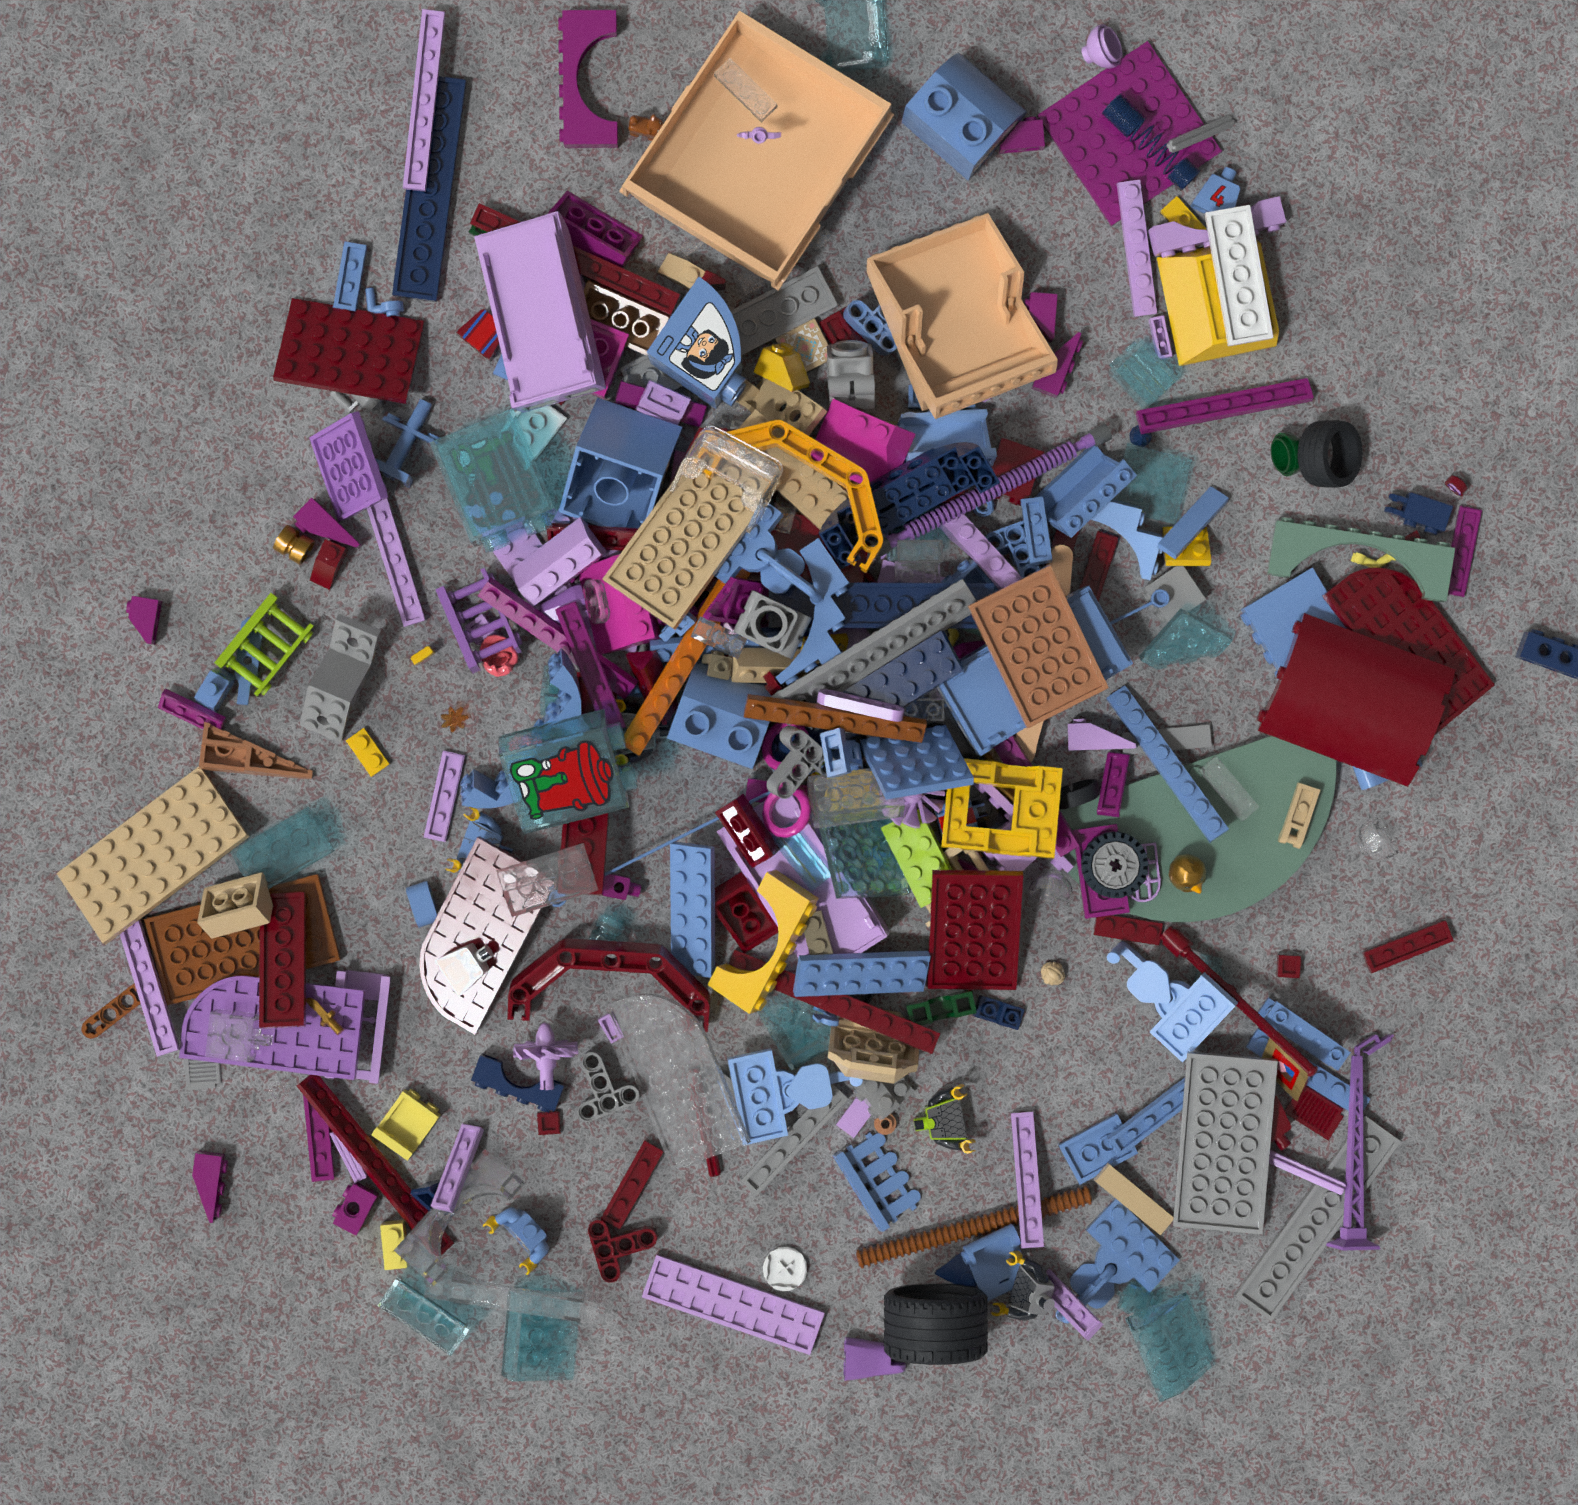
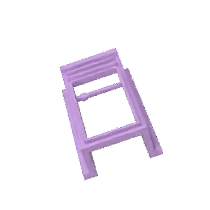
M351 970L337 971L335 986L366 990L365 999L379 1001L377 1019L375 1017H363L362 1020L369 1021L370 1023L376 1022L371 1071L357 1070L356 1079L369 1080V1083L378 1084L391 977L386 974Z

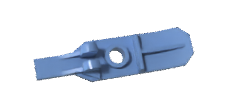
M249 617L246 618L244 621L241 622V628H240V630H241L242 627L246 624V622L250 619ZM252 631L247 638L250 639L249 642L261 651L262 635L258 631L257 633ZM238 648L236 661L258 676L259 661L246 650ZM246 658H252L251 664L246 665L244 663ZM235 671V677L239 683L237 704L248 705L252 684Z

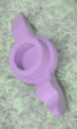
M756 127L752 131L740 132L737 136L744 139L752 138L755 143L761 144L766 139L780 138L781 132H767L763 127Z

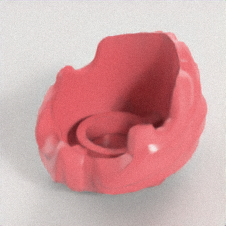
M495 634L487 636L481 643L479 651L507 638ZM511 646L482 659L481 663L488 673L496 677L505 676L517 664L518 653Z

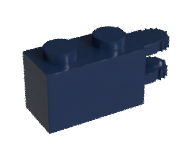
M1412 492L1406 494V497L1396 494L1389 495L1391 501L1401 503L1403 506L1401 511L1393 507H1385L1384 512L1399 517V520L1404 521L1403 525L1411 528H1416V526L1425 528L1424 532L1432 535L1445 532L1453 506Z

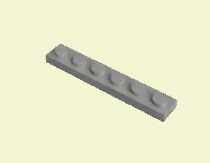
M831 1084L833 1095L831 1102L825 1107L807 1109L787 1130L788 1136L780 1137L741 1179V1182L756 1196L848 1100V1097L834 1084Z

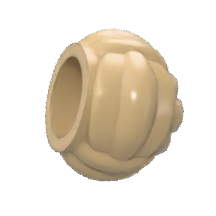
M1048 962L1042 966L1041 975L1045 984L1053 986L1059 985L1064 981L1065 973L1062 964Z

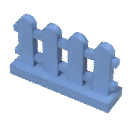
M869 1132L865 1135L867 1139L854 1148L852 1145L847 1146L848 1152L845 1154L843 1151H838L832 1156L877 1229L884 1232L890 1228L887 1223L891 1220L892 1223L898 1221L896 1216L908 1208L911 1211L916 1209L915 1204L919 1202L921 1195L917 1190L907 1192L903 1185L908 1182L909 1175L905 1171L895 1173L891 1167L897 1162L896 1154L893 1152L883 1154L880 1147L885 1144V1136L880 1133L872 1135ZM875 1151L878 1158L864 1166L861 1159ZM855 1163L859 1168L858 1172L852 1167ZM887 1170L890 1177L876 1185L873 1178ZM868 1183L871 1190L867 1191L864 1184ZM898 1189L902 1196L888 1204L884 1197ZM878 1201L883 1207L881 1210H879V1208L875 1204Z

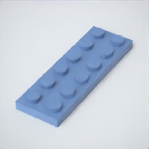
M673 842L670 843L671 954L692 975L711 978L715 971L714 846Z
M929 951L799 955L793 993L795 997L923 992L930 954Z

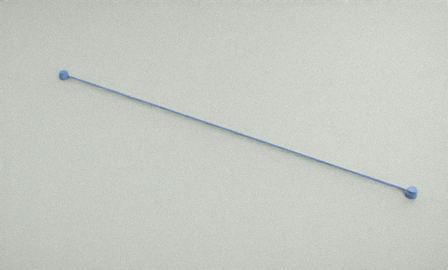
M1162 589L1156 590L1151 595V602L1111 621L1110 624L1112 625L1150 605L1156 608H1163L1169 602V594ZM945 703L917 718L923 719L947 707ZM768 791L750 800L749 803L752 804L768 796L770 792ZM716 817V818H714V819H712V820H710V821H708V822H706V823H704V824H702V825H700V826H698V827H696V828H694V829H692V830H690V831H688V832H686V833H684V834H682V835H680V836H678V837H676V838H674V839H672V840H670V841H668V842H666V843H664V844H662V845H660V846H658V847H656V848H654V849H652V850H650V851H648V852H646V853H644V854H642V855H640V856H638V857H636V858H633V859H631V860H629V861H627V862H625V863H623V864H621V865H619V866H617V867H615V868H613V869H611V870L605 872V876H607V875H609V874H611V873H613V872H615V871H617V870H619V869H621V868H623V867H625V866H627V865H629V864H631V863H633V862H635V861H637V860H639V859H641V858H643V857H645V856H647V855H649V854H651V853H653V852H655V851H657V850H659V849H661V848H663V847L669 845L670 843H673V842H675V841H677V840H679V839H681V838H683V837H685V836H687V835H689V834H691V833H693V832H695V831H697V830H699V829H701V828H703V827H705V826H707V825H709V824H712V823L718 821L719 818ZM554 889L549 893V903L554 907H561L566 903L567 895L569 894L558 893L557 889Z

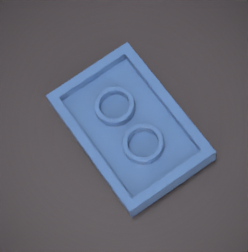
M1117 1113L1058 1144L1079 1185L1097 1176L1107 1163L1114 1167L1138 1154L1134 1146L1120 1157L1106 1139L1109 1134L1123 1125Z

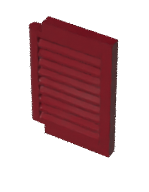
M1307 1085L1300 1100L1296 1101L1292 1098L1284 1110L1288 1116L1328 1141L1344 1117L1341 1115L1342 1107Z

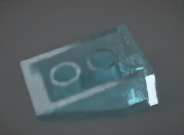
M781 993L767 1001L761 1011H757L791 1071L829 1049L827 1042L803 1001Z

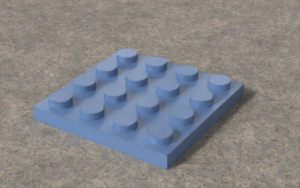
M946 725L926 728L922 743L875 736L860 740V749L886 800L974 784V777Z

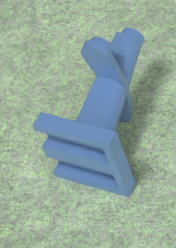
M422 399L419 400L406 425L399 423L400 418L390 413L383 417L382 420L403 430L386 463L375 458L379 464V471L385 477L393 481L396 478L402 481L407 488H410L413 479L409 474L400 469L416 437L435 447L440 445L439 437L428 433L426 436L419 432L432 404Z

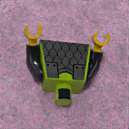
M959 1084L954 1088L939 1090L928 1100V1105L924 1106L926 1116L914 1118L913 1121L916 1132L929 1130L930 1139L934 1140L936 1144L968 1154L976 1151L969 1148V1143H975L976 1141L975 1139L964 1141V1139H967L960 1099L967 1096V1093H960L959 1089L965 1085Z

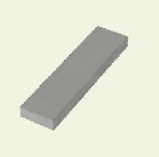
M1210 725L1157 729L1171 750L1212 747ZM1130 732L1121 733V737L1137 744V748L1122 749L1123 754L1145 753Z

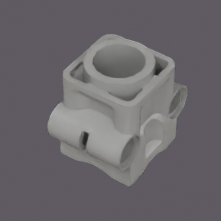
M845 340L827 346L829 407L834 398L852 407L875 409V381L871 344L857 340Z
M752 590L744 607L745 612L741 613L733 632L767 649L793 659L801 642L799 638L800 636L803 637L811 618ZM769 612H776L782 619V629L778 635L769 638L761 630V621Z

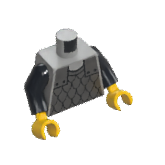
M615 699L626 725L625 728L619 730L620 741L641 705ZM657 726L640 756L620 744V754L614 755L612 758H618L620 764L614 766V768L618 769L626 765L640 763L650 756L653 748H656V739L667 738L669 726Z
M1018 1250L1009 1252L1011 1255H1014L1015 1260L1008 1258L1006 1262L1011 1266L1018 1263L1021 1264L1019 1265L1007 1304L1010 1307L1006 1308V1305L1002 1302L993 1303L992 1305L999 1306L1000 1311L999 1313L991 1312L993 1316L1006 1314L1009 1318L1022 1321L1035 1319L1038 1315H1045L1055 1305L1052 1299L1054 1284L1049 1280L1045 1267L1029 1258L1024 1259L1022 1253Z

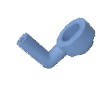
M374 288L365 289L368 311L386 314L387 317L392 315L400 316V313L404 312L403 301H387L381 303V305H376Z

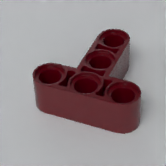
M601 1217L593 1218L588 1226V1234L600 1275L608 1283H613L620 1277L621 1265L619 1257L653 1247L658 1237L656 1229L652 1226H643L611 1235L608 1222L601 1219ZM595 1223H600L604 1226V1231L602 1233H595L592 1226ZM644 1232H650L654 1239L650 1242H645L642 1240L641 1235ZM621 1239H630L632 1246L623 1248L620 1245ZM603 1244L608 1245L611 1252L606 1255L601 1254L598 1249L599 1246ZM614 1266L617 1273L614 1276H609L606 1274L605 1268Z

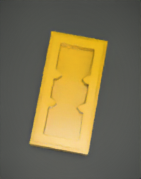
M1178 196L1160 211L1168 222L1175 221L1189 228L1206 230L1205 226Z

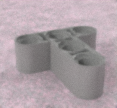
M788 725L784 727L780 732V741L790 752L769 777L767 789L770 793L782 799H787L794 794L812 770L827 777L825 765L821 768L822 763L825 761L822 747L804 731L794 726ZM796 734L795 739L791 741L793 735ZM811 747V750H810L809 754L807 755V754H806V753H807V750ZM797 765L796 770H795L794 772H792L794 766ZM783 783L782 788L778 790L780 784Z
M591 1050L584 1055L582 1066L594 1097L580 1104L578 1116L581 1120L590 1122L631 1106L638 1101L640 1090L635 1084L628 1083L617 1088L614 1087L604 1059L598 1051ZM590 1055L596 1056L599 1061L598 1065L594 1067L589 1066L586 1061L587 1057ZM603 1076L607 1080L606 1086L598 1087L595 1084V1078ZM629 1088L636 1092V1097L631 1100L626 1099L623 1094ZM612 1097L615 1100V1105L612 1108L605 1107L603 1104L604 1098ZM585 1105H590L594 1108L592 1116H586L582 1112V1108Z

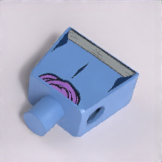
M216 667L209 671L194 698L200 705L218 713L237 679L230 672Z

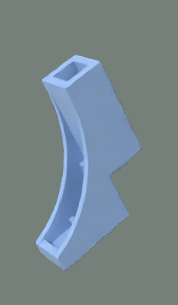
M1112 499L1091 520L1103 523L1122 535L1131 545L1137 556L1141 578L1151 580V576L1156 575L1159 565L1156 562L1157 555L1162 554V550L1157 548L1162 536L1158 533L1137 528L1142 526L1145 513H1142L1141 506Z

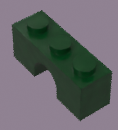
M970 989L905 1004L909 1021L919 1025L931 1024L940 1019L957 1018L977 1013L973 993Z

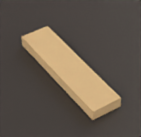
M1109 1163L1094 1178L1095 1182L1159 1235L1173 1221L1174 1217Z

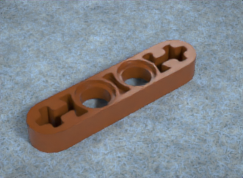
M135 983L82 1024L81 1031L86 1038L93 1039L100 1036L141 1004L137 995L131 991L133 988L135 992L137 991ZM124 995H131L133 997L134 1003L131 1007H125L122 1004ZM108 1008L116 1012V1018L113 1021H108L104 1017V1012ZM99 1015L101 1022L104 1023L106 1027L103 1028V1025L101 1024L95 1029L97 1032L96 1034H94L93 1032L88 1033V1023H90L91 1025L97 1023L99 1020L96 1018V1016Z

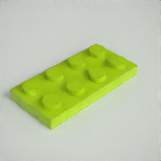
M917 809L920 828H912L903 823L898 826L891 822L881 827V830L920 908L931 903L932 870H952L930 824H922L920 810Z

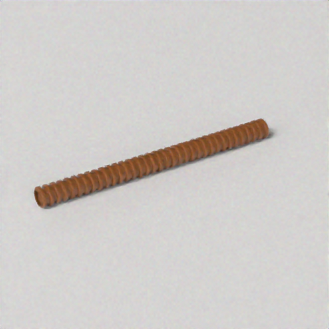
M1083 1186V1189H1080V1187L1076 1191L1071 1189L1069 1193L1064 1191L1062 1195L1057 1193L1055 1197L1050 1195L1048 1199L1043 1197V1200H1040L1042 1218H1045V1215L1052 1216V1213L1056 1215L1059 1211L1063 1213L1066 1209L1071 1211L1073 1207L1078 1209L1080 1205L1085 1207L1087 1203L1092 1205L1089 1188ZM1018 1205L1015 1208L1011 1206L1008 1210L1004 1208L1001 1212L1000 1210H997V1213L990 1212V1215L983 1214V1217L977 1216L976 1219L971 1217L969 1221L964 1219L962 1223L957 1221L955 1225L953 1223H950V1226L943 1225V1228L937 1227V1230L930 1229V1232L925 1230L922 1234L919 1232L915 1236L911 1234L908 1238L903 1236L901 1240L897 1238V1241L893 1242V1240H890V1243L883 1242V1245L878 1243L876 1247L871 1245L869 1249L864 1247L862 1251L857 1249L856 1256L859 1267L863 1269L866 1265L870 1267L873 1263L877 1265V1262L880 1261L884 1263V1260L887 1259L888 1261H891V1258L898 1259V1256L903 1258L905 1254L910 1256L912 1252L917 1254L919 1250L924 1252L926 1248L931 1250V1247L945 1246L944 1243L951 1244V1241L956 1243L959 1239L963 1241L966 1237L970 1239L973 1235L978 1237L980 1233L985 1235L987 1231L991 1233V1230L997 1231L998 1228H1003L1010 1224L1017 1226L1019 1223Z

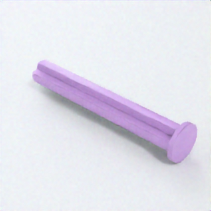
M1270 1150L1269 1164L1339 1195H1342L1344 1192L1345 1182Z

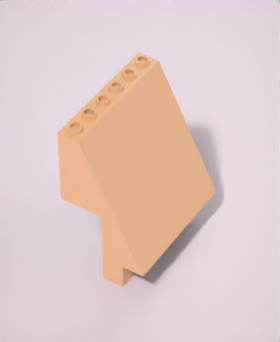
M989 213L975 216L963 223H956L947 229L935 231L931 235L916 238L907 244L895 246L891 250L877 253L867 258L868 277L922 411L929 409L935 419L1056 373L1058 359L1021 300L1024 271Z

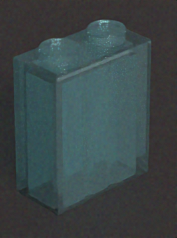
M1141 340L1138 344L1135 341L1125 349L1127 354L1122 359L1118 356L1109 364L1111 369L1108 371V374L1143 410L1155 402L1179 378Z

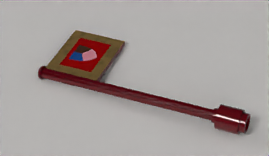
M1173 926L1166 929L1160 937L1163 941L1162 944L1177 959L1181 957L1186 958L1202 974L1205 972L1238 1002L1236 1006L1270 1037L1261 1058L1278 1060L1276 1082L1296 1101L1300 1100L1309 1078L1317 1073L1318 1067L1307 1060L1194 953L1192 948L1193 942Z

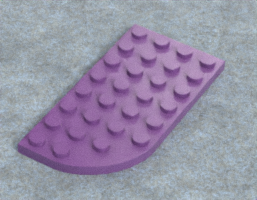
M237 975L220 980L199 994L189 1007L182 1025L179 1058L355 1080L366 990L306 983V999H315L327 1013L331 1010L335 1011L334 1019L344 1028V1031L337 1035L328 1025L323 1027L320 1024L323 1019L307 1002L306 1027L259 1028V977Z

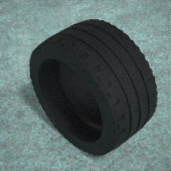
M1322 420L1311 423L1303 431L1298 445V464L1303 478L1309 484L1324 488H1338L1347 486L1355 480L1360 471L1363 448L1359 433L1351 423L1340 420ZM1330 441L1332 444L1331 466H1329L1328 462V448Z

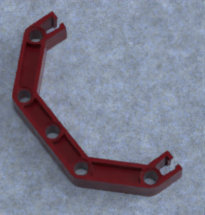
M565 938L557 942L515 976L509 988L507 1020H514L515 1012H518V1007H514V1004H524L525 1012L521 1016V1020L530 1021L532 999L569 969L648 973L687 1010L686 1031H692L693 1023H695V1018H692V1015H703L704 1018L700 1031L708 1032L710 1012L709 991L660 944ZM567 951L571 954L564 955L562 952ZM608 954H613V955H615L616 957H615V958H610V957H608L607 955H608ZM659 957L661 960L655 961L652 958ZM516 989H523L525 992H518ZM695 1000H702L703 1002L696 1003Z

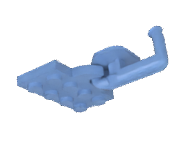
M767 502L715 574V577L726 584L730 577H735L741 569L748 572H760L762 584L773 593L783 594L792 585H795L810 597L812 604H821L823 595L800 576L805 568L803 558L791 549L777 550L776 540L770 532L784 515Z
M1115 1198L1085 1229L1101 1246L1096 1252L1095 1263L1082 1264L1072 1274L1070 1285L1079 1295L1078 1298L1085 1306L1088 1304L1092 1308L1098 1309L1104 1307L1114 1296V1283H1126L1134 1278L1150 1293L1180 1260L1126 1206ZM1057 1310V1312H1056V1318H1057L1059 1321L1063 1322V1323H1066V1324L1070 1323V1322Z

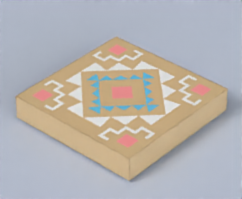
M815 318L775 339L777 344L784 342L793 346V350L801 356L806 373L827 363L828 343Z

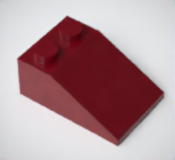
M743 872L715 888V914L743 953L748 952L779 933L778 926Z

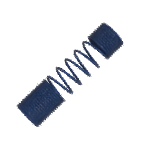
M1122 93L1117 95L1103 110L1102 115L1124 137L1128 138L1132 134L1130 142L1136 141L1149 131L1138 146V150H1142L1156 140L1147 153L1146 158H1151L1167 145V143L1149 156L1163 136V133H1160L1140 148L1153 130L1154 125H1151L1133 139L1138 129L1146 120V117ZM1166 146L1156 160L1155 167L1173 156L1165 167L1163 175L1171 172L1167 179L1175 187L1177 186L1178 190L1182 191L1201 170L1186 157L1166 172L1179 151L1174 152L1157 164L1168 149Z

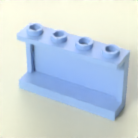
M972 408L970 410H958L938 419L933 417L931 411L901 414L897 426L916 434L904 463L932 448L936 449L953 443L969 442L979 445L992 467L997 453L996 448H991L986 424L987 409Z

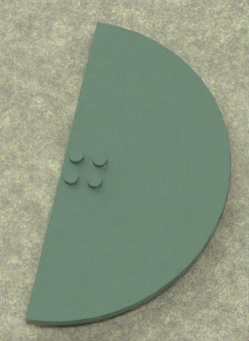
M1268 736L1183 765L1229 828L1226 833L1211 843L1206 839L1160 773L1125 785L1120 817L1097 815L1099 797L1076 807L1059 810L1072 830L1117 824L1118 832L1131 835L1140 844L1156 842L1161 877L1160 890L1155 898L1147 902H1138L1127 896L1129 914L1166 922L1211 920L1233 914L1264 899L1283 885L1300 868L1313 850L1328 819L1335 791L1336 760L1276 737ZM1297 783L1320 790L1300 849L1293 847V844L1287 842L1285 844L1278 842V837L1283 828ZM1291 828L1290 834L1296 836L1298 830ZM1154 845L1146 846L1147 857L1149 860H1155ZM1074 849L1064 855V857L1074 866L1068 874L1080 885ZM1191 854L1200 858L1204 863L1206 877L1202 884L1201 894L1194 891L1183 892L1171 883L1168 875L1169 867L1177 856ZM1156 863L1149 864L1151 879H1157ZM1158 882L1150 883L1152 896L1157 890ZM1142 884L1139 888V896L1142 900L1148 899L1146 884ZM1133 892L1131 895L1136 898V892Z

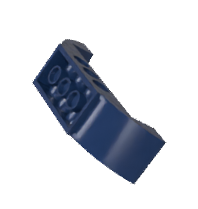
M960 442L936 449L932 448L871 481L870 487L883 535L973 485L977 487L981 494L999 484L1000 481L979 445ZM849 498L844 500L828 516L819 531L820 537L840 569L850 565L847 562V558L859 540ZM870 536V537H868V538L865 540V543H867V541L870 540V539H871V540H874V539H876V538L873 537V536ZM860 552L855 556V562L861 559Z

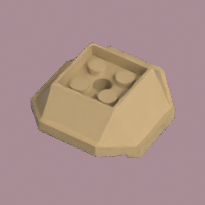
M885 1010L887 1012L904 1018L900 1012ZM842 1017L838 1018V1026H831L828 1059L836 1063L844 1076L894 1084L908 1073L917 1072L918 1048Z

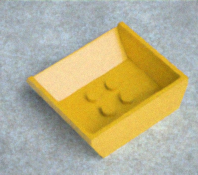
M1257 239L1273 332L1272 339L1228 347L1210 247L1199 248L1188 253H1175L1174 256L1168 258L1157 257L1179 366L1277 346L1279 328L1262 246Z

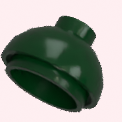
M1290 432L1276 434L1270 449L1273 465L1286 477L1295 475L1300 471L1297 455L1300 438Z

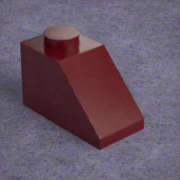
M325 539L315 559L309 581L330 590L348 549Z

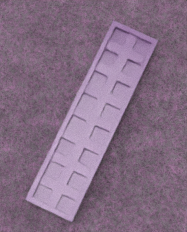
M656 1254L642 1294V1298L808 1355L811 1354L825 1314L822 1310Z

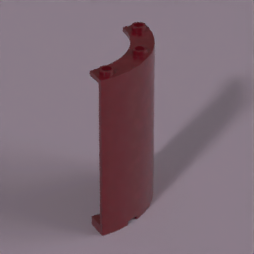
M1304 613L1301 620H1296L1293 625L1292 633L1295 634L1284 667L1280 666L1276 678L1278 682L1265 709L1261 708L1257 717V721L1260 722L1258 731L1408 787L1420 767L1417 762L1421 755H1426L1445 709V706L1442 705L1444 696L1450 693L1456 669Z

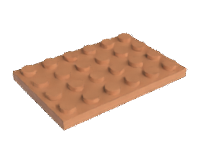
M1050 565L968 605L1026 728H1030L1109 688Z

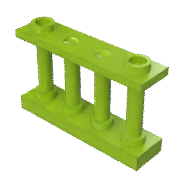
M272 593L267 596L214 662L220 669L224 666L227 668L231 667L258 689L254 693L256 697L260 693L263 696L272 686L269 683L298 645L302 641L306 643L314 634L311 631L313 628L311 623L305 629L277 607L278 604L275 603L278 598ZM266 613L272 614L299 635L292 646L263 625L264 622L261 619ZM252 631L255 633L258 631L286 653L278 664L249 642L250 639L247 637ZM238 648L246 650L271 670V673L264 681L235 660L236 657L233 654Z

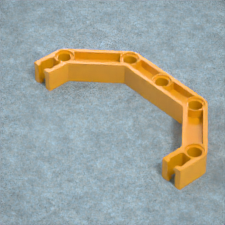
M773 420L712 435L706 439L691 463V467L695 471L700 472L699 464L705 456L713 459L714 461L709 471L707 469L703 471L710 480H712L723 460L777 447L846 488L859 538L848 556L847 562L855 566V556L863 549L870 553L866 564L861 563L859 567H861L863 572H868L883 546V536L868 475L863 468L782 420ZM781 428L785 434L781 438H776L772 435L773 430ZM718 443L722 446V450L719 453H712L710 446ZM819 451L824 457L821 461H814L811 458V454ZM860 475L863 481L858 485H854L850 482V477ZM873 536L878 540V544L875 547H869L866 545L865 540Z

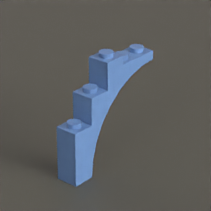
M819 538L801 549L800 553L808 565L814 587L823 595V601L821 604L815 605L811 630L801 652L785 670L776 676L781 685L786 683L789 686L799 679L797 674L803 670L808 673L817 667L816 661L819 660L823 665L836 655L842 653L828 631L836 632L845 625L843 621L846 620V617L832 596L836 595V597L844 594L848 591L846 586L850 583Z

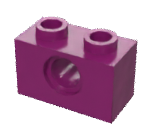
M359 1182L353 1183L352 1186L348 1184L342 1195L345 1197L342 1206L338 1204L332 1214L335 1217L332 1224L357 1236L379 1193ZM356 1202L360 1207L359 1212H352L349 1209V1203Z

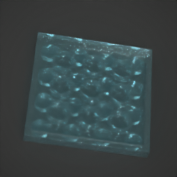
M882 809L821 810L815 813L836 899L903 896L911 893L910 886L881 830V827L893 822L887 813L884 814Z

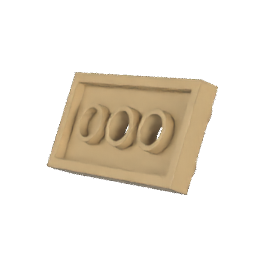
M764 377L756 387L746 380L744 383L747 385L736 401L751 413L756 409L768 421L782 420L808 436L827 413L823 407L799 390L791 392ZM787 403L786 408L779 412L780 407ZM801 413L799 420L793 422L794 417ZM777 428L782 434H785L783 429Z

